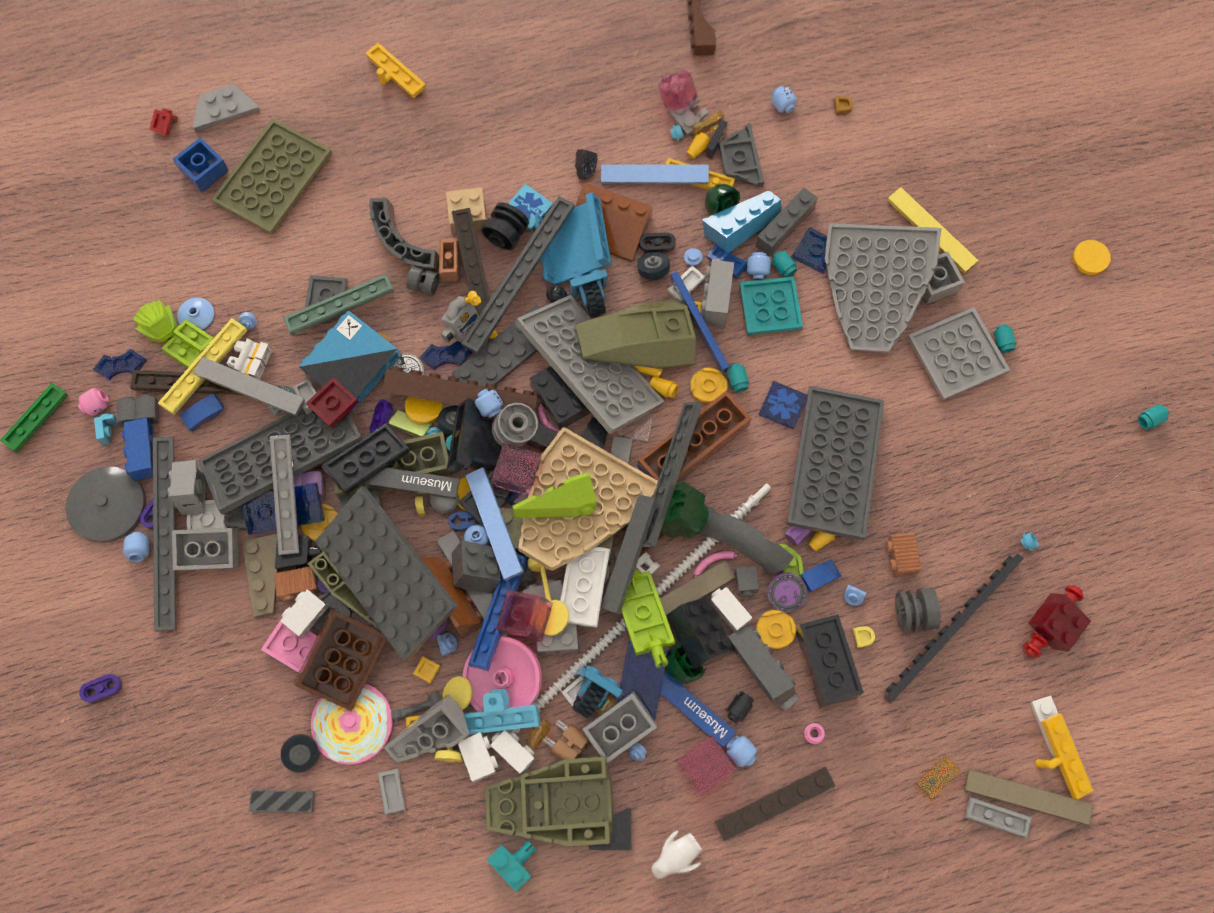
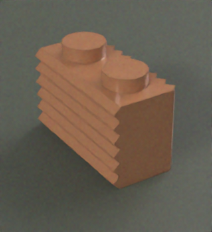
M457 239L440 240L439 273L442 282H458L460 280V249Z
M915 533L891 535L888 541H886V550L888 553H891L892 558L889 561L891 572H894L895 577L919 574L922 568Z
M311 567L274 573L276 594L283 602L294 601L295 597L302 591L309 590L314 595L320 592L317 585L318 576Z

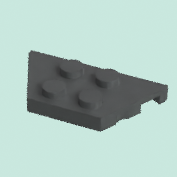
M748 123L741 131H736L729 138L719 142L724 174L738 181L763 186L764 180L751 123Z

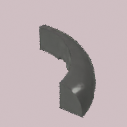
M370 198V217L373 221L375 232L383 245L393 255L408 264L419 268L437 270L439 268V254L435 250L413 246L401 237L395 224L394 206L387 198Z
M707 506L708 520L699 534L734 548L760 565L769 574L781 572L793 560V555L778 543L774 544L764 539L765 535L759 530L727 513L722 515L715 512L714 508Z

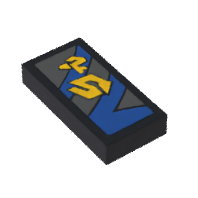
M720 121L707 146V158L713 159L719 147V142L722 141L727 131L728 122Z

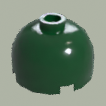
M727 184L715 185L706 194L705 208L710 216L739 204L740 193L736 188Z
M681 643L676 644L666 655L668 664L665 666L666 671L678 683L689 684L700 679L705 673L703 666L697 669L693 668Z

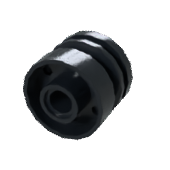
M498 202L491 212V218L487 219L481 231L484 237L492 244L501 249L511 251L515 249L520 240V235H523L528 227L529 219L515 206Z

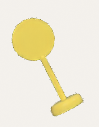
M529 558L527 561L528 568L534 572H541L547 602L538 612L537 626L545 635H557L567 626L569 610L563 602L551 600L546 571L549 569Z
M460 676L452 678L444 687L442 699L450 694L462 710H464L472 698L470 681ZM453 747L437 751L434 757L435 760L463 762L462 753L452 751Z

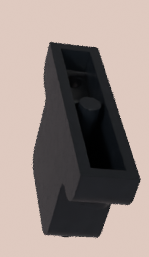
M467 398L457 406L446 470L456 474L463 469L467 470L469 467L475 470L483 467L486 472L493 467H497L501 461L500 453L502 446L494 440L492 423L480 418L475 402Z

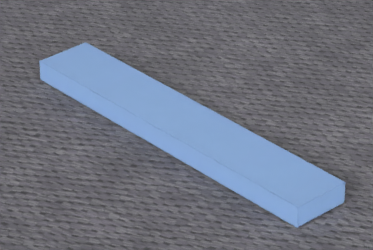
M601 165V184H708L709 165Z
M482 467L467 474V481L504 580L507 581L524 573L486 470Z

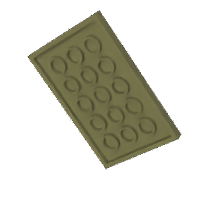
M272 118L211 200L214 204L272 235L328 160L332 151L330 148Z

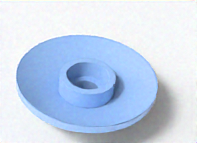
M192 298L180 306L177 319L179 324L186 319L201 330H205L213 322L215 312L209 301L203 298Z

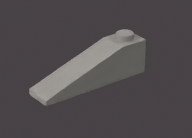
M448 694L383 748L398 763L418 757L420 754L433 753L441 748L453 747L469 735L463 710L452 696Z

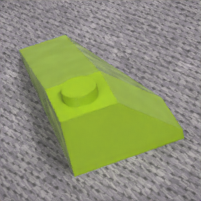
M589 472L564 480V485L556 489L553 487L546 489L547 492L540 497L534 495L513 505L514 518L578 517L592 514L596 511L597 501Z

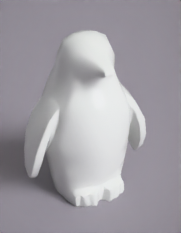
M675 831L666 839L660 857L651 868L656 878L662 879L674 873H687L700 866L701 862L691 864L702 851L701 846L691 833L673 841L678 831Z

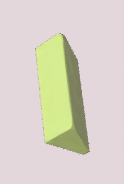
M397 410L388 423L390 428L416 438L425 436V433L432 426V424L428 423L418 425L412 422L406 413Z

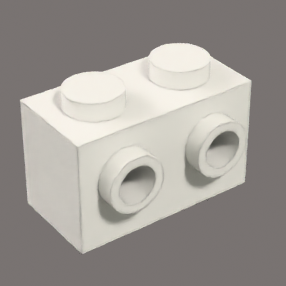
M309 590L302 591L296 597V603L292 608L288 607L283 612V618L281 619L284 625L301 638L306 635L328 608L325 603Z
M480 732L458 743L473 783L497 774L495 768L499 766L495 756H490L488 749L491 748L487 736L483 737Z

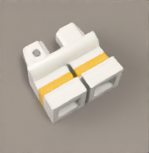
M246 339V342L237 340L234 350L240 353L239 358L229 357L228 367L260 380L272 354V349L263 342L259 344L250 339Z

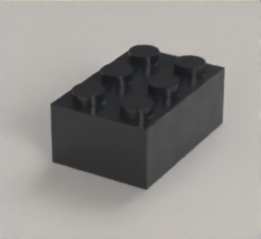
M552 366L530 377V385L560 431L563 427L566 428L591 413Z
M707 597L681 604L666 615L694 669L718 661L735 650Z

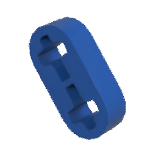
M467 511L453 513L448 520L450 528L456 532L466 531L473 525H480L475 524L474 521H469L474 520V518ZM456 518H459L460 521H466L460 522L459 526H456L455 523H452L456 521Z

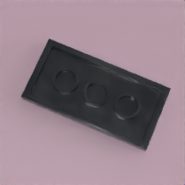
M385 423L322 465V467L347 495L409 453L410 449Z

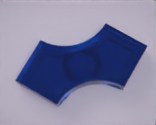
M458 340L446 347H438L431 344L421 355L420 360L433 370L444 364L461 366L472 355V351L463 347Z
M129 349L123 355L116 357L103 355L93 370L110 381L120 373H133V370H140L147 359Z

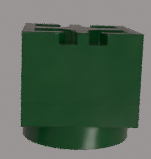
M686 482L677 484L660 532L671 539L679 536L692 538L699 534L708 520V508L704 504L705 495Z

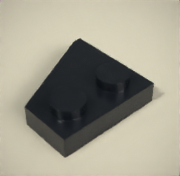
M631 808L614 815L611 844L589 845V850H631Z

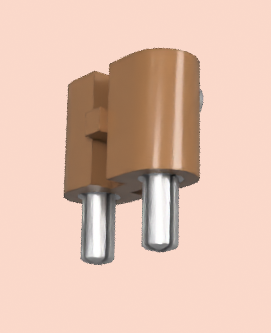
M558 720L555 725L564 731L562 738L554 742L546 736L543 742L552 748L551 754L561 761L579 759L580 754L586 750L591 741L584 732L573 724L567 726L561 720Z

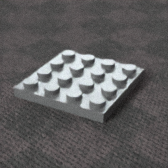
M974 307L909 334L907 337L942 401L1007 374L1010 371L1009 366Z

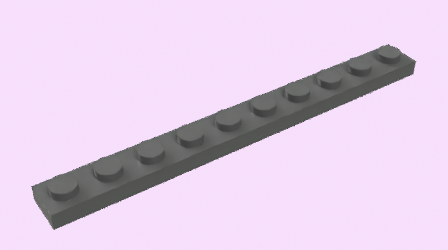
M558 196L462 341L463 347L476 354L480 353L575 208L574 203Z
M173 437L153 438L155 632L176 630V570H173L172 530H175V507L172 499L168 497V487L171 485L169 471L172 470V462H174Z

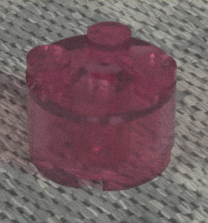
M681 69L673 74L666 73L661 76L658 90L666 108L668 106L670 110L682 109L689 105L690 100H696L698 93L692 76L687 69Z

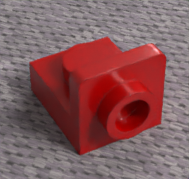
M162 108V111L154 109L149 130L168 136L172 120H177L178 116L172 115L173 111Z

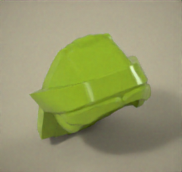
M161 300L143 305L135 314L136 316L133 318V321L138 326L135 329L151 341L163 343L174 336L173 331L177 328V322L170 306L167 305L165 307Z

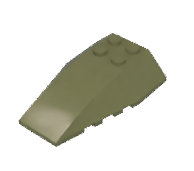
M605 756L562 760L558 763L547 765L538 770L485 787L486 830L564 846L611 844L614 825L612 779Z

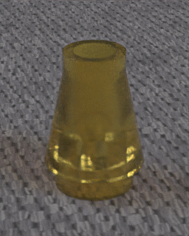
M540 718V726L531 727L526 742L528 746L534 749L538 748L539 744L551 730V723Z

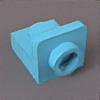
M102 414L100 417L94 418L96 439L102 445L110 444V437H112L110 426L118 425L113 414Z

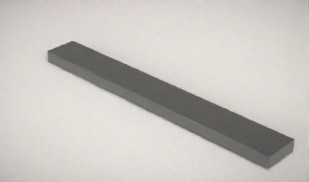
M698 401L686 402L683 405L652 497L656 498L658 502L643 547H656L702 404Z

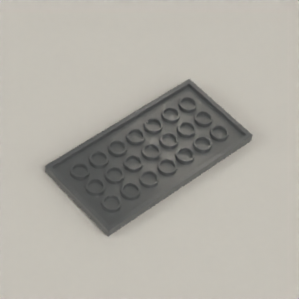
M809 386L786 525L862 541L865 540L884 400Z
M302 407L297 417L288 414L198 460L221 515L273 489L270 436H291L293 475L296 477L335 457L362 440L350 414L348 413L331 429L314 412L306 414Z
M360 487L315 541L320 550L324 551L330 561L336 566L341 578L404 662L409 661L458 607L366 487Z

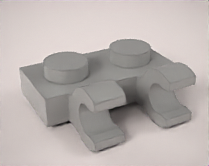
M696 95L692 96L686 103L681 100L668 108V113L677 125L680 124L686 137L702 129L701 123L709 119L707 116L709 112L706 108L700 110L696 116L691 112L699 107V99Z

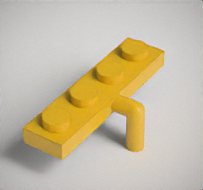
M379 43L365 53L366 57L378 67L377 75L380 84L385 85L392 79L413 99L426 89L423 81Z
M1056 713L1041 721L1055 758L1052 760L1037 759L1035 761L1036 767L1053 769L1059 766L1073 799L1078 800L1092 792L1093 788L1062 713Z

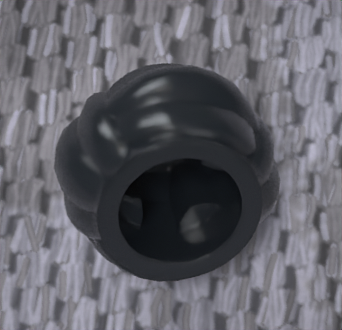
M554 285L548 289L546 296L553 303L567 297V292L562 286Z

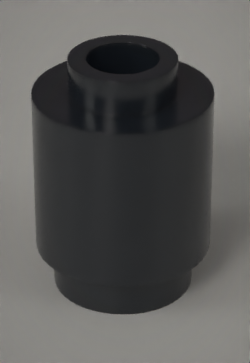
M740 691L725 710L728 713L727 717L735 723L738 721L743 722L753 707L754 699Z

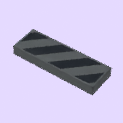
M251 790L249 812L313 813L314 791Z

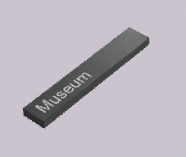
M385 468L362 485L456 499L460 479Z

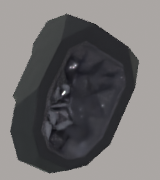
M577 149L575 168L579 179L586 180L593 176L598 160L597 153Z

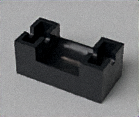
M839 615L800 624L796 629V635L801 650L804 649L815 684L813 690L819 708L860 697L864 692Z

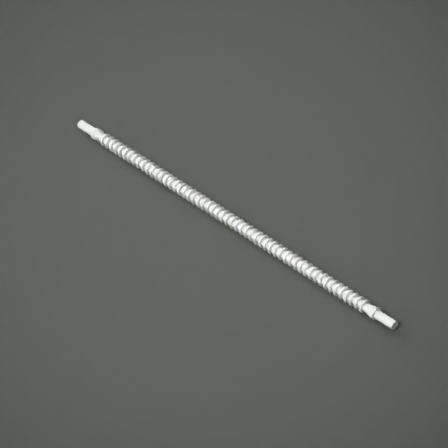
M765 484L755 495L748 497L747 502L742 503V507H738V511H734V515H730L743 520L742 516H747V512H751L750 509L759 504V500L771 490V487ZM706 537V541H702V545L699 544L698 549L694 548V553L690 552V556H686V560H682V564H678V568L674 567V572L670 571V575H666V579H662L661 584L657 583L658 587H656L658 595L662 596V592L667 591L666 588L670 589V585H674V581H678L679 576L683 577L682 573H687V569H691V565H695V561L698 562L699 557L703 558L702 554H707V550H711V546H715V542L718 543L719 541ZM620 618V623L616 622V626H612V630H608L607 635L604 634L603 639L599 638L600 642H595L596 645L591 646L592 649L587 650V654H583V658H578L579 661L574 662L575 665L570 666V670H566L565 675L561 674L562 678H557L558 681L556 683L553 682V686H549L548 691L544 690V695L540 694V698H537L534 703L538 704L539 712L541 707L545 708L544 704H549L550 699L553 700L554 695H558V691L562 692V687L566 688V683L570 684V680H574L575 675L578 676L576 672L580 666L587 667V663L591 664V660H595V656L600 655V651L604 652V647L608 648V644H612V640H616V636H620L621 631L625 632L626 625L623 618ZM512 729V730H505V731L508 732V733H509L510 731H512L513 733H515V732L518 733V732L520 731V729Z

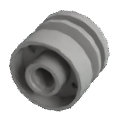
M523 403L507 405L500 411L492 423L494 440L506 449L522 447L537 431V416L529 406Z

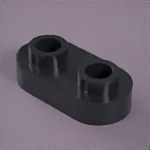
M647 233L642 235L639 241V247L645 253L670 252L675 248L676 239L671 233Z

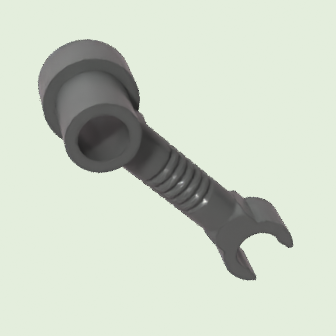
M440 692L429 694V700L420 704L392 711L393 720L395 722L400 721L409 715L431 708L442 699Z

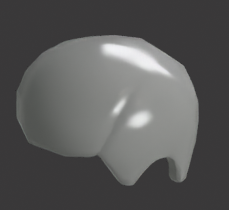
M458 493L456 499L430 495L431 506L435 512L441 515L453 512L459 503Z

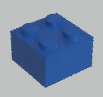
M201 137L173 158L179 171L201 193L229 171L224 160Z

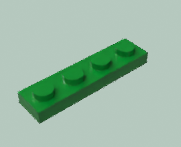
M51 383L0 441L17 453L68 397V394Z

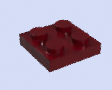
M333 377L305 404L332 429L359 401Z

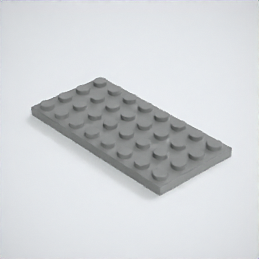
M571 295L517 318L515 325L609 434L663 405L664 400L633 365L582 359L575 325L590 320L591 317Z

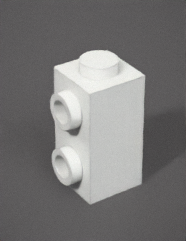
M727 587L723 590L719 588L711 595V606L734 633L752 620L751 615Z
M505 730L502 733L498 731L491 739L493 742L491 747L520 775L523 774L535 761L533 757L535 753L527 745L522 747L518 743L520 738L512 731L509 733Z

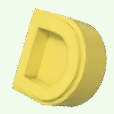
M416 496L415 505L418 516L420 518L427 517L424 496Z
M862 626L852 629L856 649L868 647L874 642L875 633L871 628Z

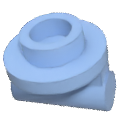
M848 584L844 593V599L848 604L858 606L863 603L866 592Z
M451 633L437 636L441 656L449 655V653L457 649V640Z

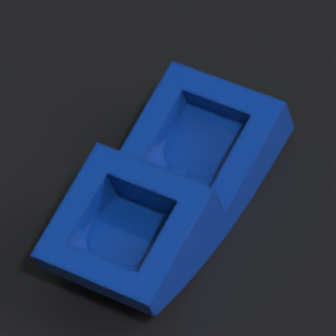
M715 245L706 255L711 262L712 260L734 262L732 277L736 279L747 268L746 261L734 256L732 251L727 253L718 245Z
M212 394L191 406L180 416L188 430L194 431L204 421L214 419L225 408L217 395Z
M832 559L800 575L809 592L823 585L825 586L842 576Z

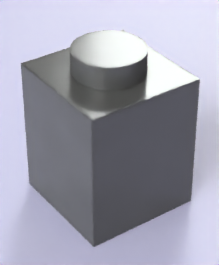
M756 566L737 567L735 569L737 595H743V597L755 596L754 593H757L759 590Z

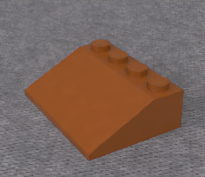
M585 183L575 207L587 203L586 194L591 192L595 194L601 201L610 254L633 262L639 248L641 236L645 234L651 220L652 206Z
M420 557L458 607L449 617L462 639L482 627L480 621L483 620V617L478 609L474 611L471 607L473 601L469 594H464L461 588L454 587L453 575L451 574L453 569L449 561L444 562L442 557Z

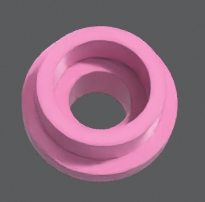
M811 723L805 728L804 737L809 743L818 744L824 739L825 731L821 725ZM812 730L817 732L816 738L811 736Z

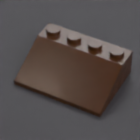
M331 609L294 681V685L352 711L387 638L384 634Z

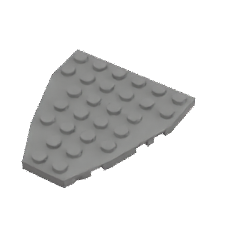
M829 223L825 262L836 312L851 351L888 354L891 352L913 319L938 266L941 228Z

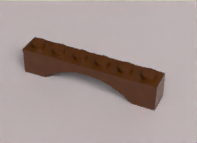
M687 0V5H690L691 8L688 9V20L692 21V23H689V34H693V38H690V48L694 49V56L715 55V30L703 17L699 0Z

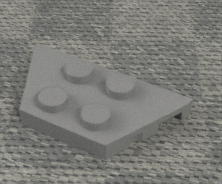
M234 84L200 94L193 128L195 132L259 112L260 109Z

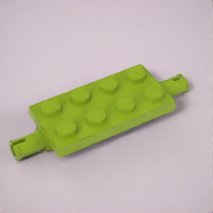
M635 570L621 614L635 655L651 652L655 666L660 668L661 663L662 666L668 664L663 648L675 645V640L650 571L640 573Z

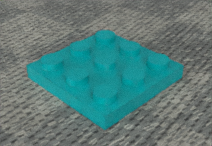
M794 276L739 283L747 336L802 330L803 324Z

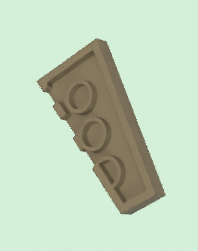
M277 534L242 541L253 617L255 618L275 614L277 594L274 573H279L275 569Z

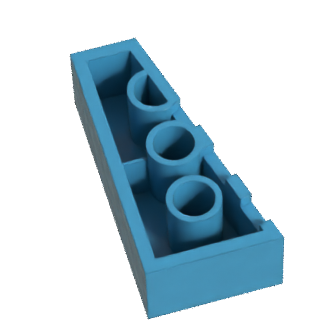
M767 191L702 220L704 236L729 253L771 223L782 211L781 199Z

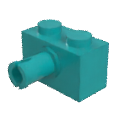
M528 840L515 854H511L504 845H501L487 859L489 864L515 892H518L532 878V875L523 867V863L537 849L532 846L526 852L532 845Z

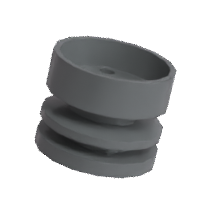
M919 588L916 591V596L911 589L907 590L906 593L903 590L896 592L895 613L903 633H909L911 630L917 632L920 625L924 631L940 627V605L934 588Z

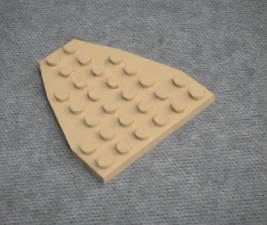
M565 427L561 429L543 452L528 498L534 495L540 497L547 492L546 489L550 487L556 489L564 485V480L589 472L597 504L596 511L587 516L523 518L518 550L551 571L593 550L628 525L638 495L653 497L658 482Z

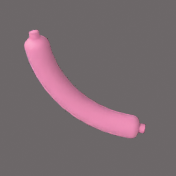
M540 404L537 411L542 425L557 431L558 434L560 430L549 422L545 408Z
M722 551L706 557L696 567L693 573L694 578L700 576L711 563L721 559L737 558V554L733 551Z

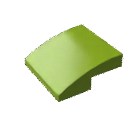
M185 319L173 331L174 336L162 347V351L188 369L214 338Z

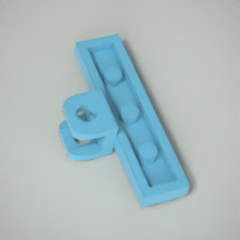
M496 689L486 693L483 696L484 711L464 713L469 735L541 725L538 704L510 707L509 695L506 689Z

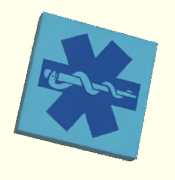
M526 184L508 203L518 208L529 219L527 229L529 231L535 228V215L537 214L544 218L553 205L551 201Z

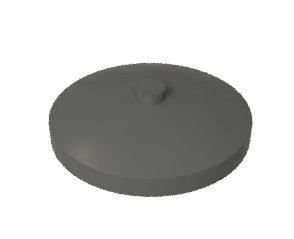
M109 466L91 470L75 482L68 494L66 501L68 522L79 535L90 541L107 543L119 540L132 532L139 524L140 516L146 507L145 492L141 483L138 480L134 481L130 475H127L124 469Z

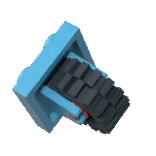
M596 269L588 275H577L570 280V295L573 298L580 296L583 306H587L591 317L606 313L603 289L607 286L608 275L605 269Z
M580 666L576 674L584 678L576 693V700L572 708L588 718L594 713L595 709L601 706L608 694L619 697L623 690L618 688L619 683L605 676L601 677L602 672L594 667L587 666L584 668Z

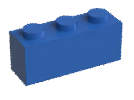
M147 417L124 422L122 436L126 444L123 447V451L127 458V463L125 464L127 475H130L134 481L153 477V425Z

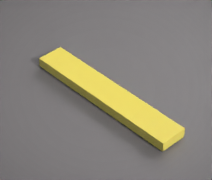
M899 188L888 197L887 201L914 227L941 228L939 251L941 253L949 252L956 267L965 274L978 262L977 258L902 188Z
M231 318L158 404L172 415H175L205 380L195 376L193 373L201 358L204 357L220 363L235 346L236 341H239L248 331L247 328Z

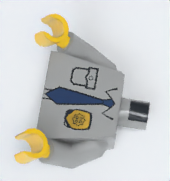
M470 291L467 298L459 296L456 300L450 302L447 312L442 317V322L446 329L440 336L444 341L450 342L454 338L462 342L478 319L479 314L474 306L479 305L481 299L475 291ZM493 331L489 338L497 337V331Z

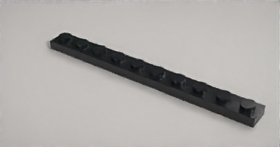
M1017 553L1012 558L1009 555L1002 563L1004 567L1001 571L997 569L989 577L991 579L988 585L984 583L976 591L979 593L975 599L971 597L964 604L966 609L962 613L958 611L951 618L953 623L949 627L945 625L938 632L940 637L936 641L932 639L925 646L927 651L923 655L919 653L912 660L914 665L910 669L906 667L899 674L901 679L897 684L892 682L885 690L887 694L884 698L889 703L897 698L1024 559Z

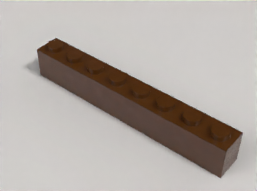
M392 366V369H386L382 392L460 405L467 398L475 402L479 398L477 394L487 388L488 391H497L504 403L501 409L512 403H523L534 412L536 410L538 396H534L535 392L523 390L522 394L515 392L516 388L505 387L504 390H500L494 384L486 383L484 387L478 386V382L472 380L462 383L459 382L460 378L448 376V380L440 379L441 375L430 373L429 376H423L422 371L411 370L410 373L403 372V368Z

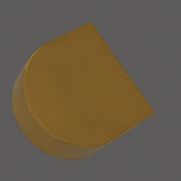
M834 97L836 115H846L851 112L853 101L849 97Z

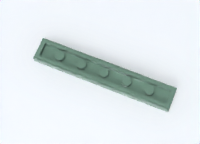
M384 274L285 316L283 319L289 333L294 335L341 315L348 310L350 311L394 292L387 274Z

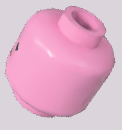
M92 388L79 397L80 404H78V407L82 413L95 416L108 407L109 398L102 389Z

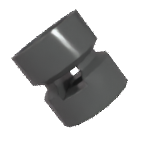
M413 266L408 274L407 289L417 292L421 290L422 293L430 296L435 294L439 284V273L429 270L425 272L423 268Z

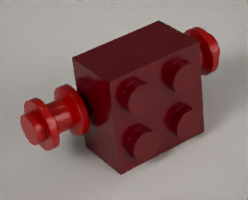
M1075 585L1066 586V594L1050 593L1028 623L1037 633L1032 632L1030 634L1032 639L1030 643L1024 642L1022 645L1027 656L1040 658L1042 655L1040 649L1042 647L1047 648L1049 645L1053 650L1070 651L1091 622L1075 604L1077 600L1082 601L1084 598L1083 591Z

